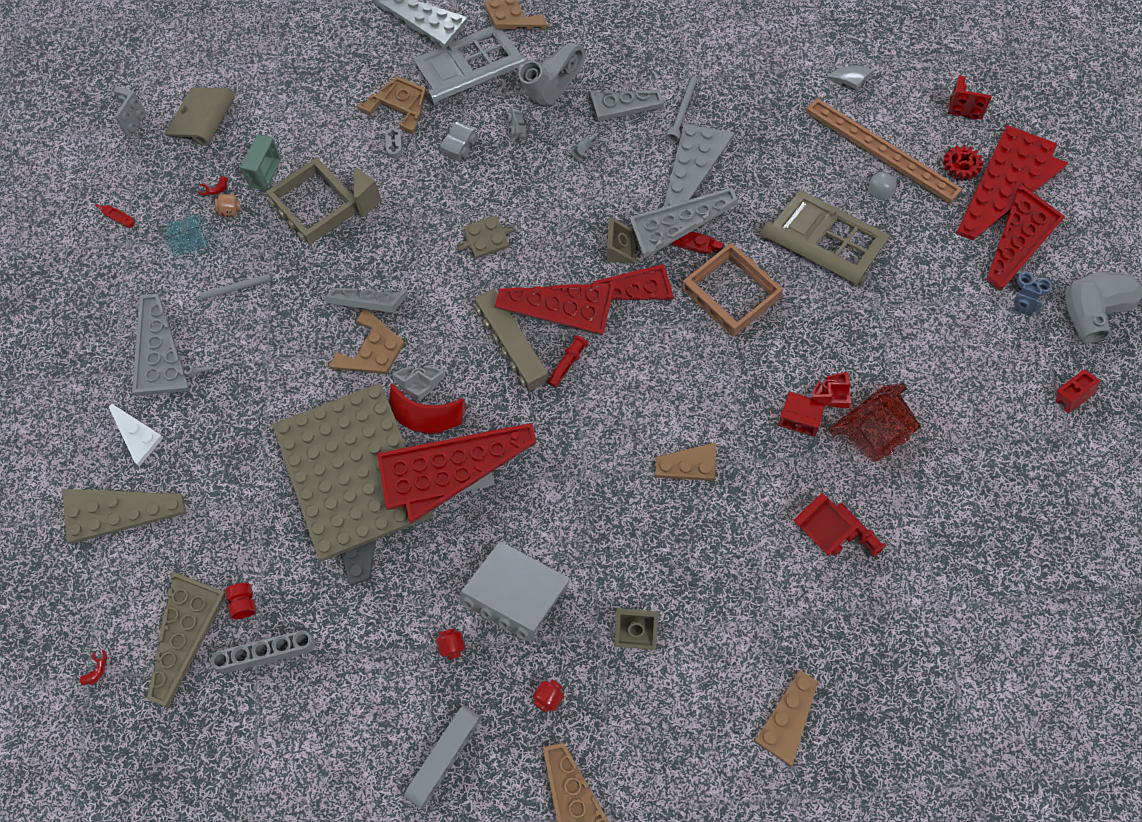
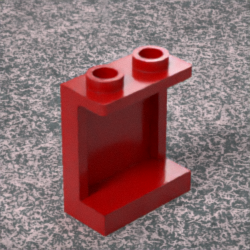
M823 492L793 520L829 557L832 555L837 556L844 549L842 545L847 540L849 542L854 540L859 530Z

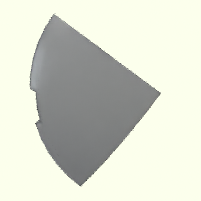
M863 66L841 67L831 72L827 79L840 86L844 83L857 90L863 82L867 81L874 70Z
M414 366L392 373L394 380L417 401L427 396L445 376V371L431 366H424V369H414Z

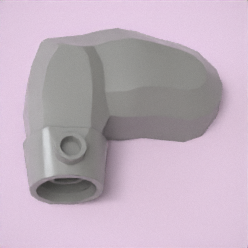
M568 43L541 64L531 60L519 65L517 74H519V79L526 94L541 105H552L582 68L585 60V49L579 44Z
M1102 271L1090 274L1073 281L1065 291L1068 313L1083 343L1098 342L1107 338L1111 333L1107 315L1113 312L1131 311L1138 307L1142 298L1141 283L1131 275L1119 272Z

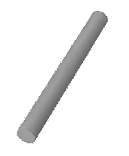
M270 274L205 291L199 293L201 300L272 281Z

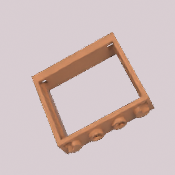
M732 243L683 280L682 290L732 337L736 336L781 299L783 292L778 282H774L766 271L756 266L751 258L746 257L742 250L735 247ZM729 258L770 295L738 322L697 285Z

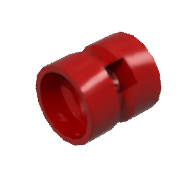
M237 583L225 589L226 600L230 603L228 611L231 619L239 620L256 614L255 601L251 599L253 591L250 583Z

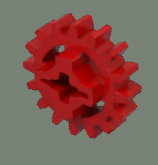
M956 145L955 149L950 148L946 152L942 164L945 165L944 170H949L948 176L953 174L954 179L960 177L961 181L964 178L969 181L971 177L976 178L977 174L980 173L984 163L981 160L982 155H977L978 150L972 151V146L967 149L965 145L962 148Z

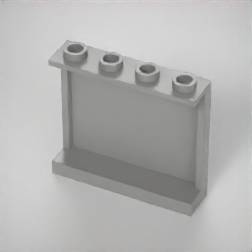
M499 541L461 591L460 604L466 609L477 612L484 619L495 622L502 629L515 633L519 638L532 642L534 633L560 595L564 596L570 578Z

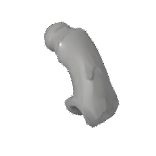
M592 134L582 139L571 149L573 157L578 160L585 156V151L598 141L597 136Z

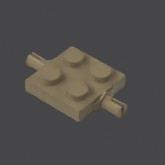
M497 215L464 226L466 241L457 244L459 251L469 248L473 252L475 259L509 248L506 234L516 232L514 224L504 228L500 224Z

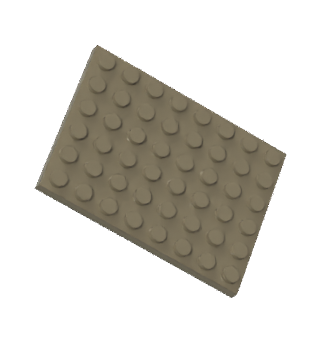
M381 383L272 424L320 562L433 517L432 512H429L410 524L407 507L392 510L386 509L377 453L406 448Z

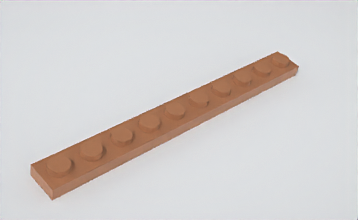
M816 98L806 109L808 115L949 204L961 193V187L820 99Z

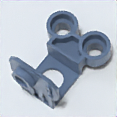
M1022 272L1017 278V285L1022 289L1013 301L1015 303L1013 310L1030 317L1034 312H1039L1043 304L1038 298L1040 295H1047L1050 292L1052 283L1048 279H1040L1038 282H1035L1031 273Z

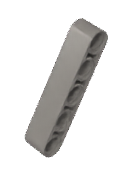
M297 631L217 651L212 655L210 663L217 671L230 673L309 653L315 648L316 642L307 631ZM304 638H308V643L300 646L301 641ZM284 643H288L287 649L280 651V647ZM267 648V653L264 656H260L261 650ZM244 653H247L246 659L243 661H239L240 656ZM226 658V663L223 666H219L220 661Z
M465 705L459 709L404 794L406 799L421 809L427 805L479 725L482 716Z

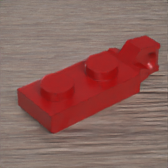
M692 231L672 242L673 246L705 255L706 253L711 254V251L719 253L723 249L722 242L715 240L711 236Z

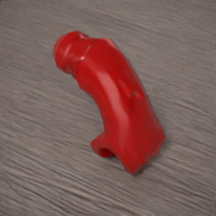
M221 176L214 188H210L206 183H202L200 186L205 187L206 191H198V193L202 196L220 194L228 188V178Z
M102 650L103 657L101 659H97L96 652H93L92 659L97 663L96 669L80 677L81 685H94L104 674L108 656L106 651Z

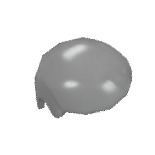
M878 172L871 177L868 191L873 197L886 200L893 196L897 182L891 174Z

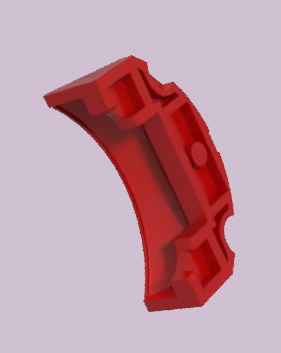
M390 384L389 405L394 417L407 429L423 434H439L462 424L467 408L464 398L443 405H424L408 399L404 396L403 391L396 388L395 384Z

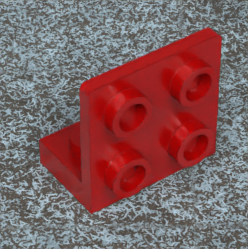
M959 75L950 96L947 113L954 116L982 120L992 96L966 91V76Z
M788 392L778 426L816 437L825 405L812 400L810 397Z

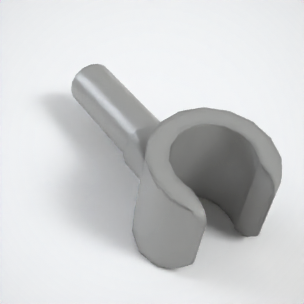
M190 364L183 366L185 370H190L184 373L189 378L196 376L200 372L212 371L211 366L194 368Z

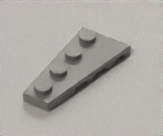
M333 288L325 296L326 303L336 306L344 305L351 308H365L370 311L378 310L385 313H393L408 296L407 289H401L400 292H392V289H384V292H374V289L357 292V289Z

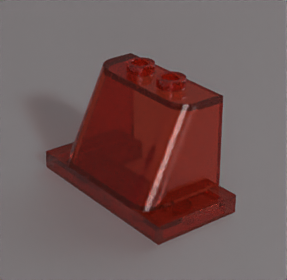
M896 383L882 386L827 430L832 436L848 435L872 461H879L884 456H889L895 452V447L906 443L910 439L909 436L921 428V425L900 395L907 390V387L904 383Z

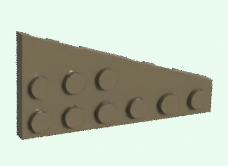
M62 489L66 536L69 544L186 514L184 496L182 494Z
M173 571L171 574V587L168 589L167 595L169 597L167 608L164 610L158 640L160 642L159 649L155 655V669L151 676L147 696L148 700L166 708L169 707L226 597L224 591Z

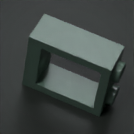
M256 135L240 167L250 188L266 191L282 159L274 139L270 136Z

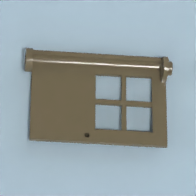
M799 190L775 222L768 221L760 237L765 240L769 238L854 282V286L858 287L859 284H864L867 278L865 273L868 267L888 241L890 235L837 207ZM836 220L854 228L846 239L829 231ZM857 230L874 238V241L867 250L850 241ZM826 234L843 243L835 254L818 246ZM846 245L864 253L857 265L839 256Z

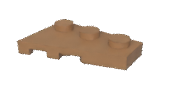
M716 442L658 456L656 458L655 478L714 481Z

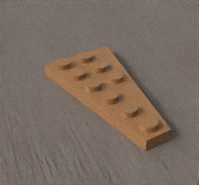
M560 743L543 747L557 822H609L565 744Z

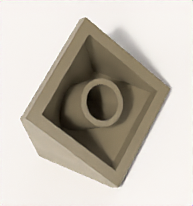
M354 168V199L360 216L365 217L382 200L375 180L359 168Z
M613 217L609 218L607 262L635 263L637 239L632 228Z
M617 608L615 647L656 650L659 612Z

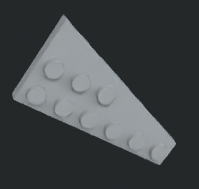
M374 0V4L386 12L394 13L397 19H403L406 25L420 34L428 35L431 41L440 43L443 49L449 46L467 23L466 16L417 0Z
M683 125L664 207L692 198L699 189L700 184L718 161L722 152L726 149L730 140L733 139L735 132Z
M731 187L629 217L643 257L650 256L736 206L738 199Z
M158 294L140 295L132 393L134 396L190 391L160 296Z

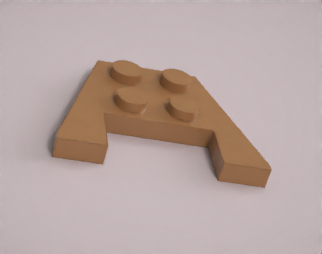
M517 0L484 1V7L495 29H517V27H526V29H533V27L547 28V23L542 14L526 18Z
M397 76L384 85L376 95L372 94L369 96V100L365 103L361 102L358 104L357 108L359 111L371 116L377 107L383 104L404 113L406 117L400 123V129L414 135L427 93L426 88Z
M363 308L356 322L361 326L371 329L369 335L354 359L337 352L329 367L332 370L344 369L346 371L356 370L366 373L388 374L405 343L369 310Z

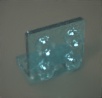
M190 215L180 221L173 220L166 227V240L174 257L209 246L202 229L201 215Z

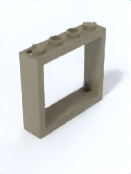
M318 157L266 191L269 197L267 201L271 207H276L279 216L282 219L286 218L288 226L292 230L296 229L300 240H305L309 245L359 211L354 196ZM318 173L345 204L309 229H306L279 198Z

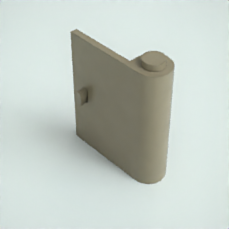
M191 87L166 130L165 135L192 137L198 144L208 146L235 99L233 92L228 88Z

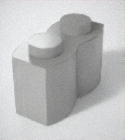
M458 121L455 122L440 146L441 153L460 162L462 158L468 155V148L471 144L474 145L477 140L475 128Z

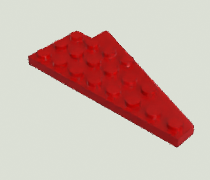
M1006 125L956 234L972 241L1010 212L1018 187L1021 184L1034 193L1065 169L1068 162L1052 157L1058 143Z
M532 423L377 453L386 509L392 510L407 507L409 523H414L536 444Z

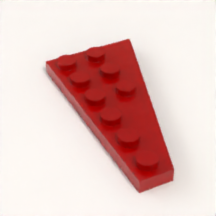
M1022 184L1018 187L986 278L990 284L1000 291L1065 218L1062 213Z
M615 282L551 285L549 287L534 286L533 288H499L495 308L603 335Z

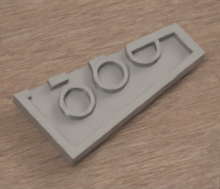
M604 90V93L590 91L597 121L664 108L660 90H637V92L621 90L619 93H611V90Z

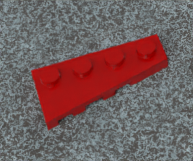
M664 264L593 281V283L599 284L615 282L611 300L674 299Z

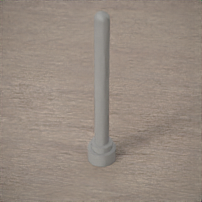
M696 77L690 79L674 125L667 131L666 139L669 142L677 143L680 139L681 133L679 129L697 82Z

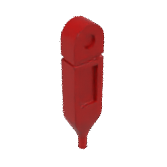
M95 205L104 216L122 226L132 228L135 225L134 219L128 214L110 205Z

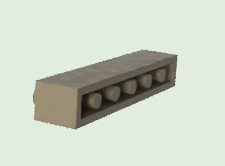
M493 288L475 298L476 305L474 308L479 316H483V323L486 329H491L493 332L491 335L495 343H500L502 347L500 350L505 358L508 357L511 361L509 365L514 373L518 372V379L523 387L526 386L531 391L547 382L549 379L548 373L510 312L495 308L498 293Z

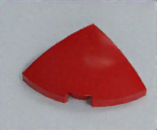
M849 372L829 375L822 385L818 382L813 389L812 400L831 407L851 409Z

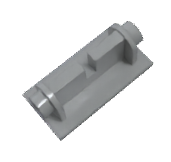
M511 105L505 115V121L509 127L508 135L511 136L512 143L516 139L524 141L527 133L525 126H522L524 124L522 112L518 109L514 110Z

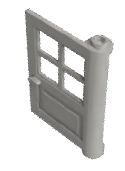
M494 26L452 42L446 49L440 47L413 58L416 66L432 88L427 90L433 106L439 105V101L514 70L519 65L527 62L525 56L519 53L503 30L495 29ZM493 35L499 44L483 50L478 41ZM474 43L480 52L464 58L459 49ZM502 47L508 56L492 62L487 53ZM483 55L489 64L472 70L467 61Z

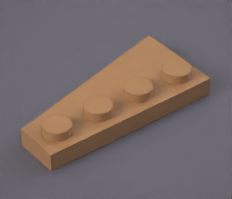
M801 670L795 676L754 741L790 767L793 766L818 681Z

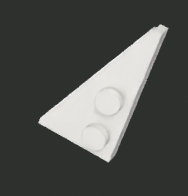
M111 404L109 409L134 462L140 467L163 437Z

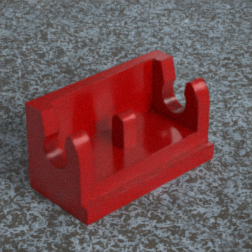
M1084 369L1057 389L1056 402L1059 404L1063 401L1065 403L1064 410L1069 414L1097 392L1100 380Z

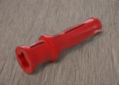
M575 335L570 347L565 349L563 359L547 380L550 386L558 387L572 364L580 359L581 352L584 348L588 347L589 343L581 336Z
M843 503L837 505L859 528L857 531L858 541L861 545L864 544L871 552V556L875 557L882 552L887 545L878 540L874 535V531L868 530Z

